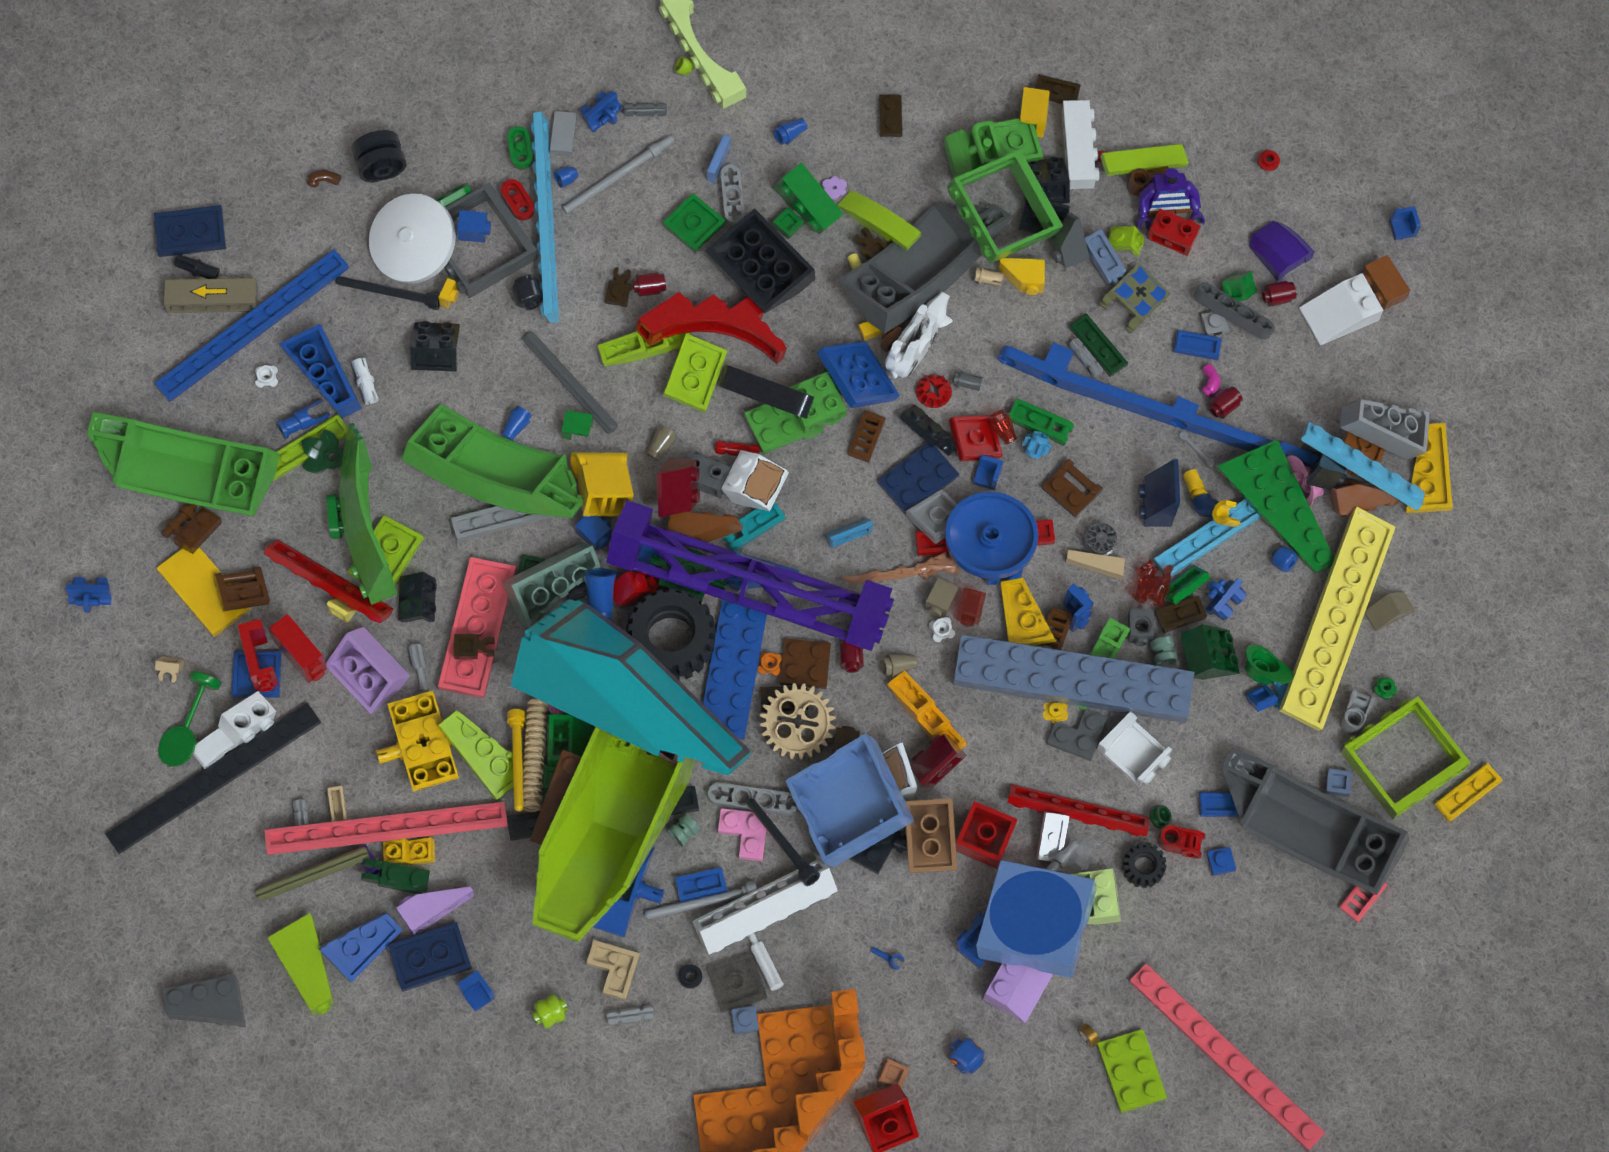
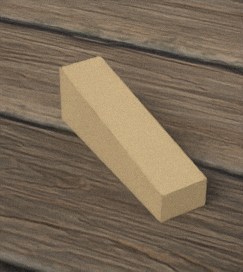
M1068 550L1066 563L1122 580L1125 558Z
M343 786L327 788L332 822L348 820Z

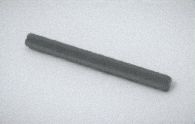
M534 332L527 333L523 338L525 344L587 412L593 415V418L608 434L614 432L618 425Z

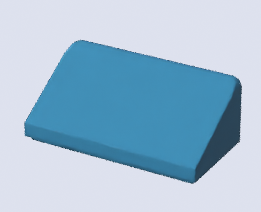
M865 517L827 532L824 535L830 548H834L871 533L873 521Z

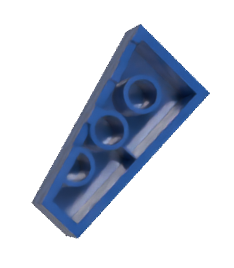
M321 324L279 343L287 356L341 418L362 409Z

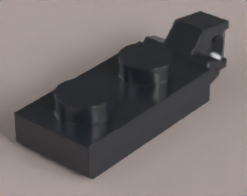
M913 405L902 412L900 419L932 447L938 446L948 456L954 453L956 443L953 436L948 434L940 424L925 414L924 410Z

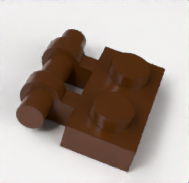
M187 504L178 510L179 514L174 519H170L165 524L161 534L165 538H169L171 534L176 535L173 538L175 545L193 554L222 524L221 517L204 508L196 514L193 511L197 508V505ZM185 520L189 521L184 528L180 526Z

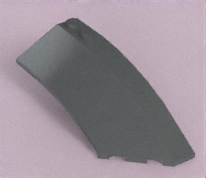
M933 202V205L912 225L921 231V237L908 251L893 242L876 256L838 279L839 285L867 321L882 332L890 331L915 315L921 305L928 303L940 291H946L982 255L977 240L972 237L966 220L960 216L956 203L955 206H945L942 202ZM987 204L986 208L975 207L994 241L1012 219V215L995 204Z
M1233 747L1222 766L1244 830L1321 871L1377 895L1399 862L1409 842L1407 831L1342 803L1277 769L1274 765Z

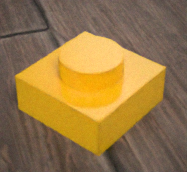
M447 278L439 295L440 306L448 309L451 302H456L459 295L456 281Z

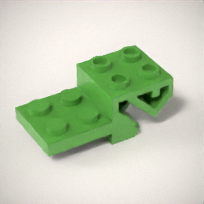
M1020 118L993 123L992 120L972 125L971 132L958 130L946 136L943 140L953 178L1018 150H1021L1027 162L1043 158L1034 124L1022 123Z
M828 371L789 387L814 397L807 419L767 404L744 413V417L763 455L802 438L806 440L823 432V425H835L847 415V409Z

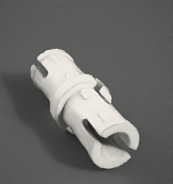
M366 358L355 359L352 361V366L357 376L356 384L357 387H360L365 405H368V402L370 404L378 402L379 398L373 384L375 382L374 377L370 375Z

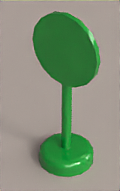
M198 671L190 672L189 680L198 685L199 688L184 725L170 728L159 742L158 754L164 764L170 767H177L183 765L191 758L195 750L196 739L189 726L204 689L218 690L222 684L218 679Z

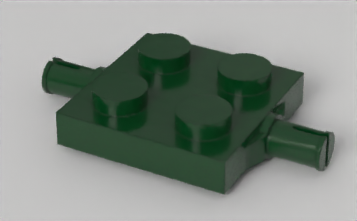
M685 547L692 553L698 555H706L701 552ZM652 555L650 564L670 572L671 567L663 558ZM674 556L690 575L715 571L713 568ZM660 579L658 587L668 591L669 588H676L677 593H681L682 590L689 591V597L693 598L696 595L701 599V603L705 596V593ZM721 579L710 581L709 585L725 590L727 581Z

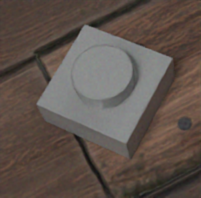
M1216 312L1201 314V321L1206 335L1215 336L1229 332L1225 317Z

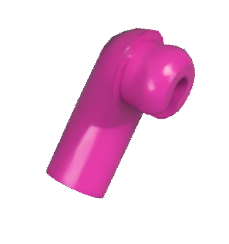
M1208 364L1202 369L1208 379L1207 384L1202 387V391L1206 396H1211L1218 392L1221 379L1213 365Z

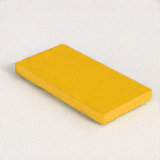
M200 547L193 554L182 548L156 568L213 637L217 636L251 610V607L223 612L214 583V574L221 572Z

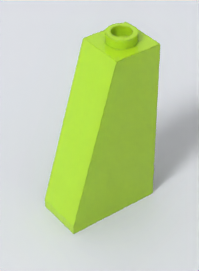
M308 913L269 936L268 940L312 1015L317 1013L322 1015L331 1009L330 1005L334 1003L323 955L317 949L320 947L315 922L311 914Z

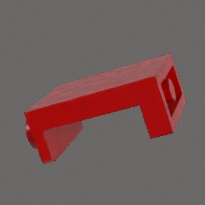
M257 619L238 624L250 677L256 692H269L274 687L279 686L273 667L260 669L255 646L268 643L262 621Z

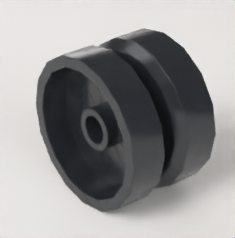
M378 130L367 133L354 141L351 146L354 160L357 162L356 165L360 179L365 182L374 183L394 178L401 174L407 166L404 153L401 151L398 134L394 131Z

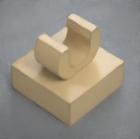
M165 656L158 658L155 670L160 671L159 680L163 681L165 673L168 672L172 675V682H176L179 676L178 673L184 667L185 659Z

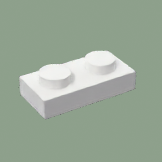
M1044 811L1036 855L1038 860L1053 862L1052 858L1058 852L1063 851L1069 821L1068 815Z

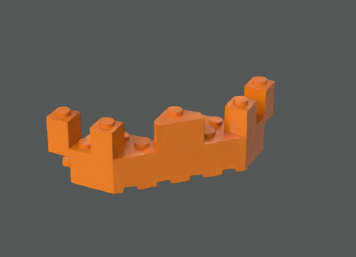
M856 989L831 992L830 1006L833 1028L829 1005L757 1014L766 1086L693 1095L700 1152H804L864 1072L866 1058L863 1037H860L859 1009Z

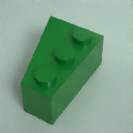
M802 162L772 187L807 222L809 228L818 234H821L844 215Z

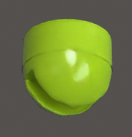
M683 56L676 61L674 66V72L683 76L688 75L693 69L692 62Z

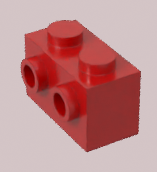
M1159 209L1147 239L1188 256L1201 226L1191 219L1177 216L1170 210Z

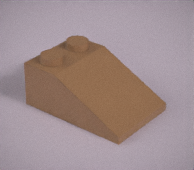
M952 798L905 801L914 819V822L905 826L909 873L957 871Z

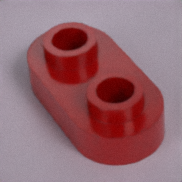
M515 179L505 181L501 186V195L516 219L521 221L530 219L534 214V204L523 185ZM511 190L516 191V194L510 195L509 192ZM521 208L527 209V211L524 213L520 212L519 210Z

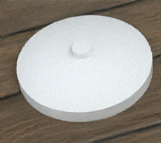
M423 194L399 196L388 202L378 212L372 223L369 234L371 257L381 272L398 282L420 283L438 274L448 263L455 246V225L448 210L433 198Z

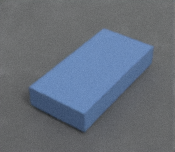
M727 135L722 136L707 169V181L715 183L731 147V137Z

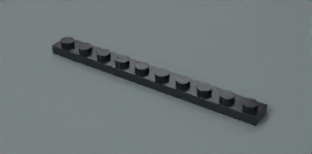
M306 703L266 731L255 736L251 741L244 743L108 831L105 835L117 853L121 854L321 724V721L310 705Z

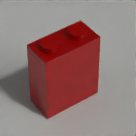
M286 614L269 627L274 643L308 684L312 680L314 682L320 680L325 675L327 667L323 655L289 614Z

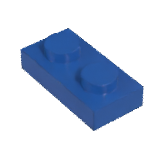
M722 867L675 878L680 902L727 892Z

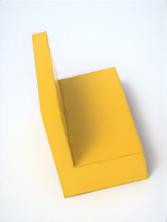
M1024 87L1020 122L1035 124L1037 136L1043 138L1047 122L1050 91Z

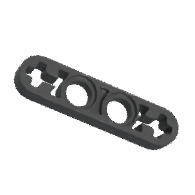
M1200 283L1194 293L1197 301L1260 339L1266 340L1270 338L1275 329L1274 324L1269 319L1209 283Z

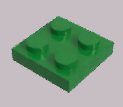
M694 193L663 221V227L694 253H697L726 224V220Z

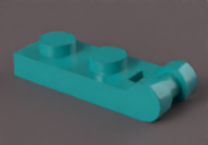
M774 502L770 511L755 509L739 520L743 526V530L739 531L742 537L736 539L735 533L722 537V539L728 542L730 550L737 552L749 542L786 520V516L776 502Z

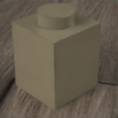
M938 578L926 600L925 609L934 617H946L958 595L959 587Z

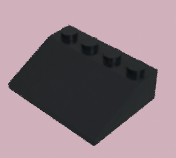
M755 208L704 250L764 314L796 296L815 280V269Z

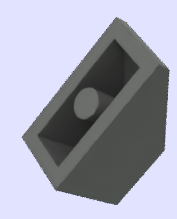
M1069 213L1062 223L1063 227L1056 234L1052 242L1054 250H1052L1053 258L1056 263L1061 264L1065 268L1090 259L1080 218L1073 213Z

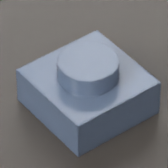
M1328 769L1325 794L1349 797L1352 772Z
M756 1006L732 1009L735 1034L759 1031Z

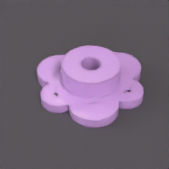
M833 176L831 179L823 181V188L832 200H838L840 196L846 194L847 182L845 180H839L837 176Z

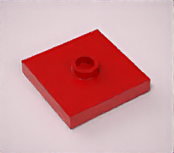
M992 415L960 416L949 419L960 462L978 461L981 455L995 459L1003 456Z

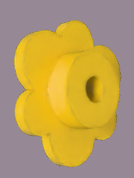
M1051 701L1044 704L1043 718L1045 720H1051L1054 724L1055 722L1059 723V721L1067 720L1068 713L1066 710L1068 706L1066 704Z

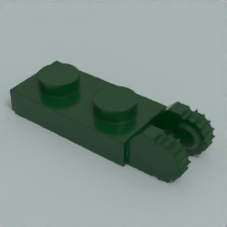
M364 859V866L379 869L380 874L378 876L371 873H363L361 876L362 881L413 894L427 893L430 870L387 861Z

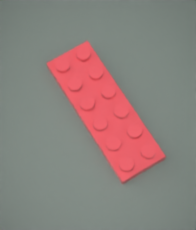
M470 557L438 690L485 698L495 656L487 657L483 653H478V659H454V634H478L479 641L486 637L495 638V644H488L486 649H492L496 653L509 600L502 582L515 576L516 566Z

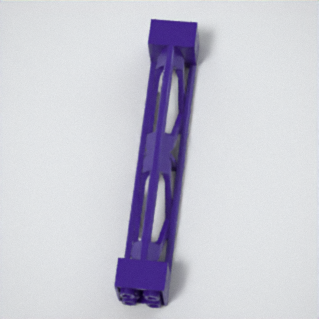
M626 501L612 532L606 563L630 571L636 570L845 640V643L872 651L875 643H880L884 631L880 627H886L889 614L885 612H890L894 601L893 598H890L893 588L866 580L862 592L858 593L651 524L652 508ZM682 544L714 555H698L692 553L688 549H686ZM647 546L655 549L671 567L670 572L637 561L643 547ZM674 556L716 569L717 571L690 575ZM722 562H733L731 566ZM732 577L743 578L739 595L709 585L710 581ZM789 580H792V581H795V582H798V583H801V584H804V585H807V586H810V587H813V588H816V589H819V590H818V591H806V590L797 588V587H796L792 582H790ZM750 582L760 584L777 602V606L774 607L745 597ZM779 591L824 606L796 610ZM839 597L838 601L830 599ZM839 612L853 615L849 631L815 620L816 616Z

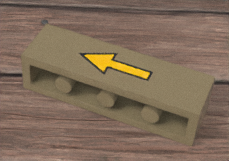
M243 276L239 279H230L228 277H218L217 279H206L204 277L183 279L176 277L171 280H165L164 306L167 313L251 312L258 306L259 287L256 278Z

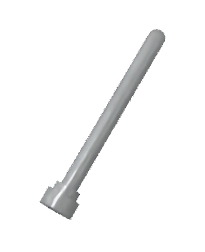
M754 880L746 882V885L741 886V889L645 911L644 916L647 919L736 900L757 890Z

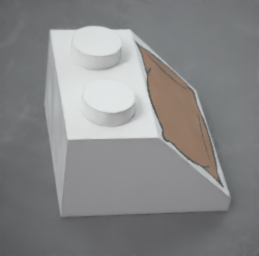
M740 450L721 489L729 500L735 504L770 511L789 472L760 454Z
M899 743L882 754L904 800L911 801L915 799L917 784L904 745Z

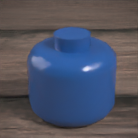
M1286 546L1276 549L1272 554V564L1282 572L1290 571L1298 559L1297 554Z

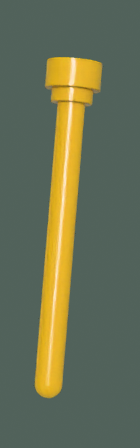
M512 709L507 712V724L512 729L514 808L516 811H522L524 808L521 728L526 723V713L521 709Z

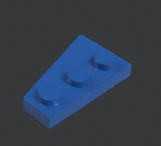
M383 912L317 949L352 983L387 945L397 937L402 929L387 913Z

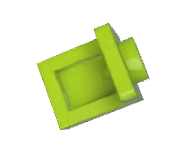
M1135 226L1110 227L1108 241L1114 251L1131 250L1134 255H1140L1141 248L1144 245V238Z

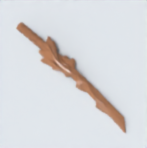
M946 552L934 558L930 557L926 562L917 563L915 567L906 568L902 565L886 572H880L875 569L861 575L841 576V578L855 584L865 583L866 580L877 582L916 575L928 580L929 576H935V573L938 571H944L949 574H960L961 572L952 557H946Z

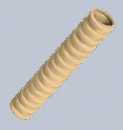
M532 699L527 702V728L525 729V755L523 757V810L528 812H536L542 808L541 796L543 794L542 782L544 779L542 775L544 774L545 728L547 727L546 715L548 713L547 703L539 699Z

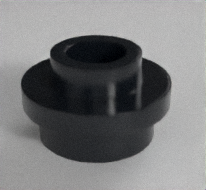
M692 964L683 966L678 974L679 982L687 989L696 988L702 981L700 968ZM688 973H693L695 975V979L692 981H688L686 979V975Z

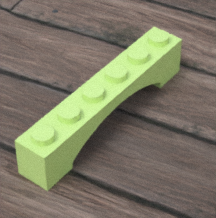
M660 0L658 8L661 16L669 20V28L674 36L678 35L682 50L684 52L688 51L690 54L693 68L695 70L699 69L701 72V80L705 87L709 86L712 90L711 96L716 104L720 103L724 109L745 99L746 87L737 72L731 73L720 67L699 45L690 23V14L694 13L693 1Z

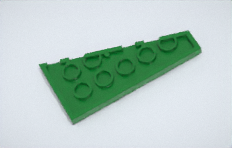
M1278 439L1215 467L1220 474L1222 473L1230 481L1229 484L1246 498L1245 501L1259 516L1276 530L1279 537L1291 546L1297 556L1311 571L1318 573L1332 566L1334 556Z

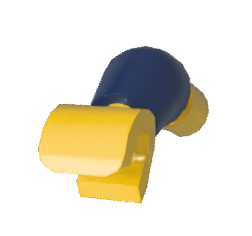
M1196 469L1189 470L1183 474L1187 489L1192 494L1191 505L1199 516L1213 518L1216 523L1229 527H1237L1241 524L1238 519L1229 517V510L1236 507L1237 502L1229 500L1219 502L1213 499L1205 490L1203 481L1200 479Z

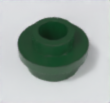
M1155 805L1150 809L1149 817L1155 827L1162 829L1168 826L1172 815L1166 806Z

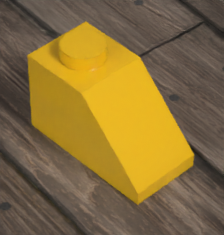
M1000 259L998 271L1000 273L1003 272V276L1020 292H1026L1028 295L1043 293L1045 285V260Z

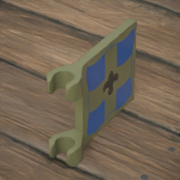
M1138 263L1102 298L1099 304L1105 309L1116 298L1134 316L1125 326V329L1132 333L1171 293Z

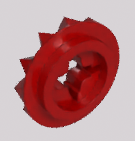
M935 373L928 376L925 375L918 381L916 386L918 400L929 408H940L946 405L952 395L950 382L944 376H939ZM930 384L934 388L939 387L938 396L934 392L929 393Z

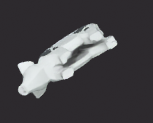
M940 291L928 303L921 305L910 324L907 325L898 340L893 343L885 360V367L891 372L892 378L896 379L898 376L904 378L911 375L934 342L938 328L945 327L953 322L946 315L947 303L950 298L948 294Z

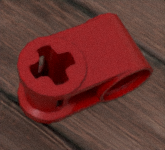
M1169 825L1159 834L1158 845L1165 851L1200 859L1202 856L1200 852L1201 844L1206 834L1194 829ZM1165 835H1172L1175 839V842H1168L1165 839Z

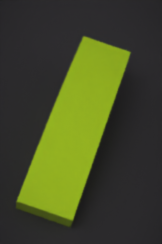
M851 190L837 205L861 225L868 228L870 232L874 230L888 242L892 240L906 251L921 237V231L907 221L855 191Z
M637 332L599 344L598 348L605 367L624 364L678 350L686 333L665 338L650 346Z

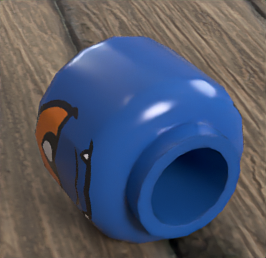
M958 1038L949 1047L952 1051L949 1055V1061L963 1074L969 1072L973 1074L985 1062L983 1059L984 1051L971 1038H966L963 1041Z

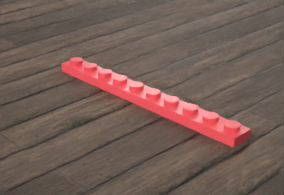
M497 802L266 829L267 855L507 827L505 803Z
M1145 964L1130 979L1129 982L1307 1151L1325 1134L1312 1119L1148 964Z

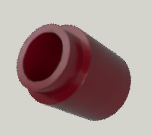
M658 272L637 274L636 279L632 280L634 293H638L639 297L658 295L666 291L664 274H658Z
M1288 281L1265 285L1264 290L1261 292L1263 302L1268 303L1269 307L1290 303L1297 297L1294 283Z
M1235 387L1225 388L1209 401V411L1214 417L1224 419L1240 406L1243 397Z
M842 640L840 644L841 668L845 669L848 673H855L863 668V648L845 643V640Z

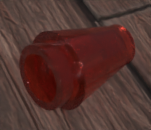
M1005 409L998 410L988 417L990 426L1004 441L1005 445L1017 439L1010 414L1006 413Z

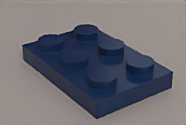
M221 205L154 213L159 257L226 249L223 209Z
M927 443L878 479L877 483L906 516L908 509L948 486L960 474L935 446L932 447Z
M457 922L387 945L402 992L472 969Z

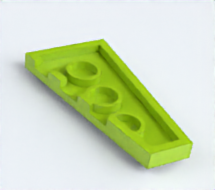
M458 710L451 713L437 725L494 800L499 799L514 786L513 754L500 746L496 740L486 735Z

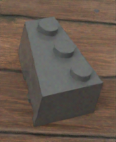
M236 975L162 989L165 1011L170 1019L246 1027L240 986Z

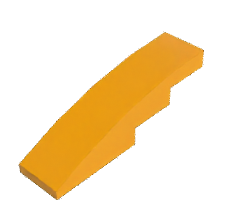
M905 670L887 684V687L903 708L931 740L938 734L941 736L947 734L961 749L967 746L966 741L951 726L950 720L935 706V701Z

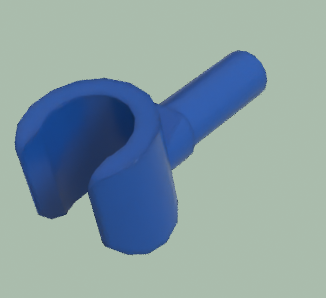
M875 947L871 951L889 962V966L893 970L900 969L899 966L893 963L894 958L899 959L901 962L905 961L904 957L900 954L891 956Z

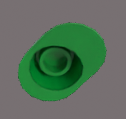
M1250 645L1246 649L1247 661L1245 670L1252 680L1264 685L1271 684L1273 681L1285 684L1293 680L1294 674L1292 670L1276 658L1268 649L1259 645Z

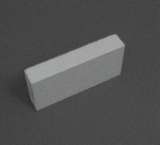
M555 111L550 153L572 155L577 113Z

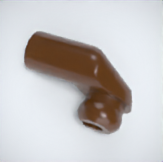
M325 169L314 171L308 175L307 184L316 188L319 186V181H326L338 186L341 175Z

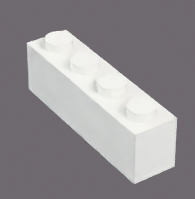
M1089 100L1063 101L1061 109L1065 165L1070 178V189L1094 188L1095 181H1099V168H1095L1098 152L1097 148H1093V141H1096V129L1092 128L1091 122H1094V109H1090Z

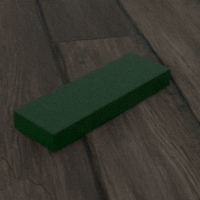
M1087 313L1068 326L1109 377L1128 365L1126 359Z

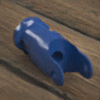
M318 400L295 411L293 416L283 421H276L283 437L288 439L290 434L300 429L303 431L328 418L331 415L330 413L318 419H313L308 415V410L320 404L323 400Z

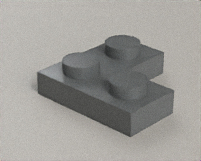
M1085 709L1078 730L1055 722L1047 745L1091 761L1107 717Z

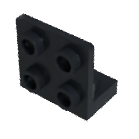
M1050 157L1048 159L1028 162L1049 201L1060 204L1070 203V178L1063 158Z
M415 322L410 346L411 370L457 372V344L460 324H453L451 322Z

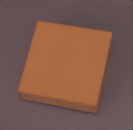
M887 1058L878 1082L887 1086L898 1083L902 1088L910 1067Z

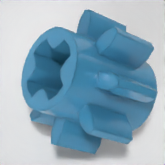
M1034 431L1033 434L1028 433L1022 443V446L1026 447L1024 452L1035 459H1040L1041 455L1046 457L1052 444L1047 443L1049 437L1040 431Z

